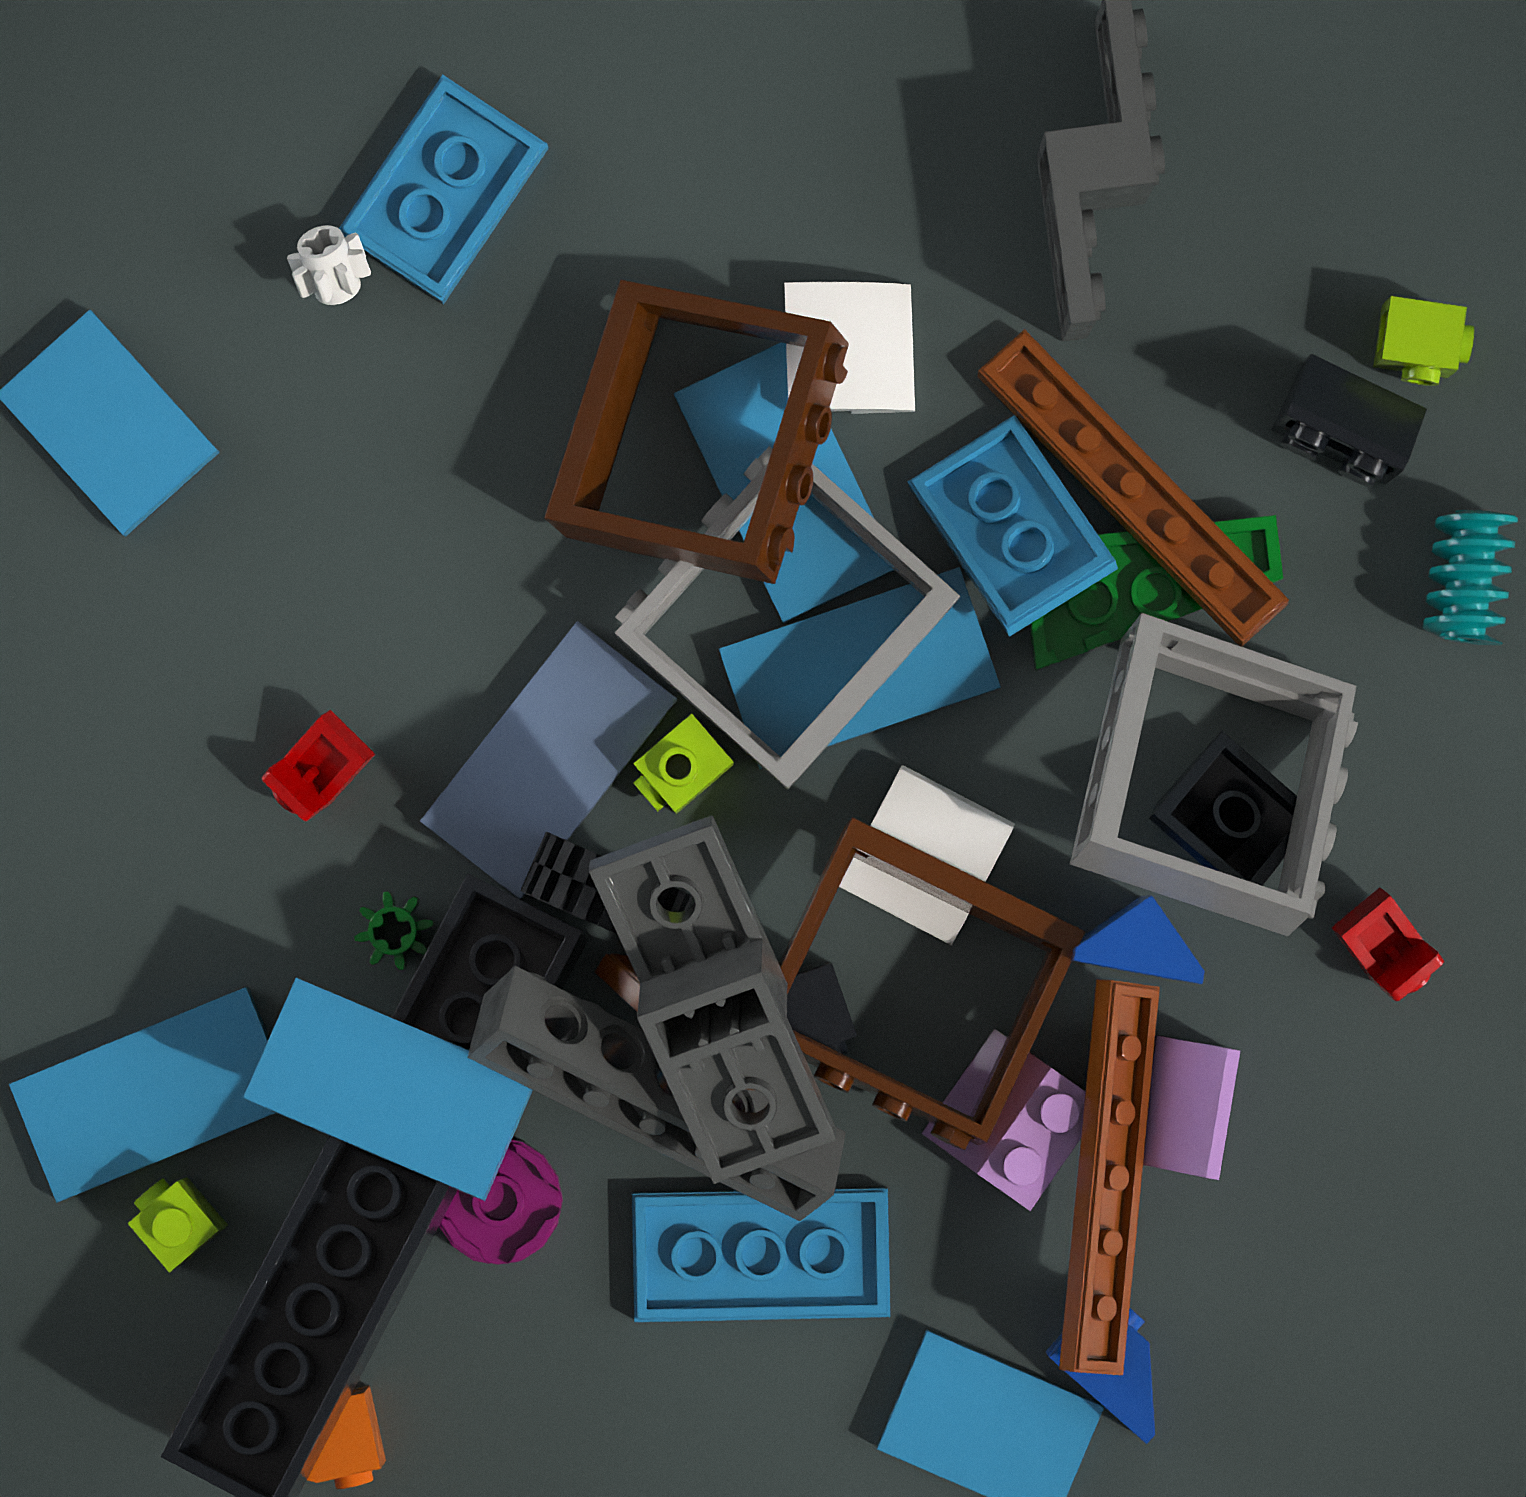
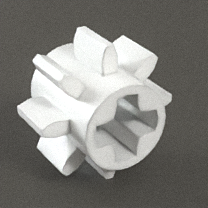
M319 226L307 231L298 241L297 250L299 253H293L287 257L300 297L305 298L314 293L317 300L326 305H337L350 300L358 293L361 287L360 278L371 275V270L358 234L355 232L344 238L342 231L334 226Z

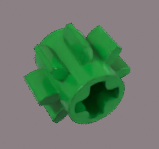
M391 891L383 892V909L376 912L371 908H360V913L370 922L368 931L358 933L354 936V940L358 942L370 941L376 948L371 955L370 964L377 965L386 954L394 955L395 965L398 970H405L407 966L405 953L412 949L424 955L427 952V945L419 941L421 930L432 928L435 926V921L427 919L418 920L414 914V911L419 906L420 899L413 896L409 899L404 908L396 907ZM395 912L398 921L409 922L411 926V934L401 937L402 947L399 949L394 948L391 940H381L379 936V928L388 925V914Z

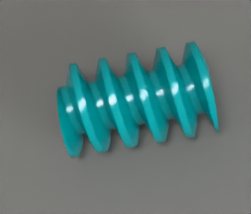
M1456 510L1455 513L1440 516L1435 520V527L1452 538L1435 542L1432 545L1431 552L1449 563L1432 567L1429 570L1428 577L1446 588L1430 592L1426 595L1425 602L1429 606L1441 611L1442 614L1425 618L1422 624L1423 629L1444 640L1491 646L1503 644V642L1485 633L1486 628L1502 625L1506 622V617L1489 609V603L1508 599L1509 597L1508 591L1492 584V577L1512 573V566L1495 559V552L1515 548V541L1499 534L1498 527L1517 523L1518 517L1491 511Z

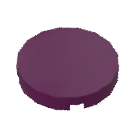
M512 1139L486 1200H480L458 1190L439 1227L452 1247L473 1261L497 1265L523 1261L545 1245L559 1223L563 1203L559 1176L543 1153L525 1141Z

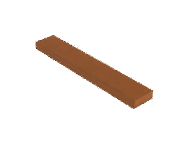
M1025 329L978 370V378L1016 415L1031 433L1239 646L1242 647L1288 605L1289 599Z
M1096 979L1059 1370L1109 1375H1123L1160 991L1158 986Z

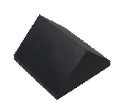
M1221 731L1157 802L1149 819L1202 866L1263 886L1285 858L1297 795L1227 734Z

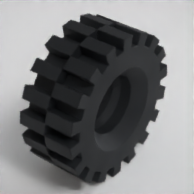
M545 832L520 891L617 934L589 873L590 860L601 857V855L549 832ZM670 887L663 890L657 899L666 910L683 912L689 908L693 896L675 887Z

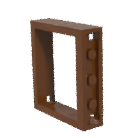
M620 279L544 519L566 538L664 560L668 559L675 562L681 560L694 564L693 566L775 584L785 551L793 552L795 536L792 528L799 505H804L807 502L812 491L813 470L811 466L818 444L821 445L826 441L831 429L832 411L830 404L836 385L843 383L848 373L847 369L843 366L849 346L848 341L831 321ZM660 318L804 347L743 543L599 511Z
M852 817L844 826L779 962L788 983L787 994L853 857L1047 953L970 1116L794 1030L793 1032L806 1061L817 1067L813 1077L822 1083L845 1093H849L853 1084L875 1095L872 1106L905 1122H907L911 1113L934 1124L930 1132L931 1135L959 1149L965 1150L969 1141L976 1145L987 1143L1072 962L1074 947L1080 944L1086 931Z

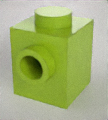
M1390 296L1382 304L1373 367L1402 371L1401 381L1426 386L1439 385L1440 377L1449 378L1458 371L1459 363L1467 364L1469 362L1474 340V326L1465 325L1467 307Z
M691 713L633 763L642 773L633 784L657 812L668 804L677 814L731 768L734 762Z
M188 1177L176 1181L172 1186L164 1178L155 1183L134 1202L141 1212L128 1223L169 1273L183 1265L228 1226Z

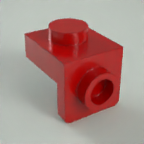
M329 710L315 721L284 758L272 765L262 775L261 779L272 790L275 800L284 809L296 814L303 821H308L328 807L374 757L375 753L336 714Z
M1381 887L1331 927L1368 978L1394 1001H1400L1407 994L1422 988L1430 979L1431 974L1444 963V959L1438 951L1423 940L1391 895Z

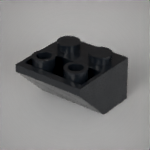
M1310 354L1303 362L1271 430L1284 436L1280 444L1291 452L1311 460H1315L1318 453L1341 463L1338 470L1341 475L1361 485L1373 487L1376 480L1386 484L1404 471L1410 459L1427 408L1318 356Z

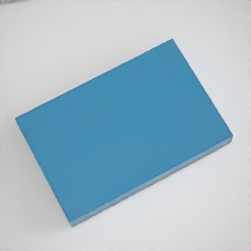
M442 74L339 229L342 231L344 238L356 232L365 253L444 305L549 149L548 144Z
M88 310L0 389V400L125 537L220 453L91 310Z
M1016 415L1008 418L907 481L910 490L1009 637L1118 569L1116 560Z
M926 1329L877 1444V1450L986 1497H1067L1104 1406Z

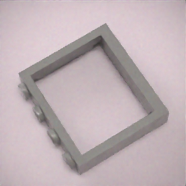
M770 446L744 472V475L751 482L737 498L733 500L725 493L703 517L701 523L708 528L704 533L705 535L731 540L750 519L772 452ZM813 464L811 466L813 470V486L810 495L924 596V599L782 757L775 753L645 636L704 568L693 566L694 564L681 560L675 562L665 559L658 568L665 575V578L649 595L641 588L636 591L623 609L615 616L622 623L615 632L616 637L787 790L960 598L957 592Z
M1141 613L1120 641L1070 865L1289 936L1307 918H1314L1317 900L1325 893V883L1319 881L1318 878L1321 863L1328 858L1336 838L1337 827L1335 824L1330 823L1333 804H1336L1341 798L1347 782L1348 769L1342 767L1341 762L1344 748H1347L1352 742L1358 726V722L1353 721L1355 713H1352L1357 686ZM1155 668L1312 721L1278 891L1117 838Z

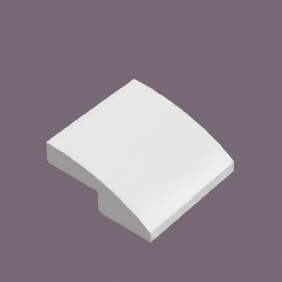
M875 282L784 283L786 313L831 321L849 343L843 363L848 373L843 383L836 385L830 404L831 411H851V414L915 412L911 284ZM786 344L788 398L804 347Z
M902 765L870 826L986 882L1015 823ZM854 857L839 887L950 945L953 944L968 916V913Z

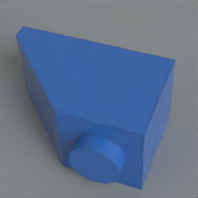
M1130 1308L1123 1375L1065 1372L1147 1444L1155 1436L1150 1343L1138 1332L1139 1328L1146 1321ZM1062 1333L1046 1350L1049 1358L1058 1366L1060 1364Z

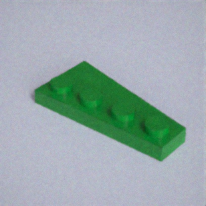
M1276 515L1214 522L1272 583L1283 579ZM1128 531L1099 534L1098 536L1116 560L1118 569L1030 624L1035 671L1121 640L1141 613L1169 622L1203 608Z

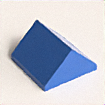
M1152 895L1138 897L1086 933L1080 944L1074 947L1072 961L1189 983L1203 984L1205 973Z

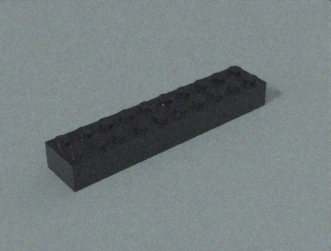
M468 873L392 1018L469 1050L482 1000L486 992L514 966L527 972L538 974L546 979L548 983L563 989L587 943V939L583 931ZM329 1136L160 1457L235 1497H298L458 1190Z

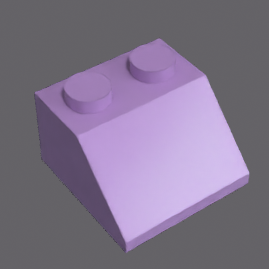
M993 1029L943 1101L944 1104L968 1116L971 1115L1005 1043L1006 1036ZM1029 1053L987 1143L976 1145L969 1141L965 1150L959 1149L931 1135L930 1132L934 1126L931 1122L927 1124L922 1134L1031 1211L1081 1139L1086 1092Z
M1155 1035L1143 1165L1219 1180L1240 1050Z

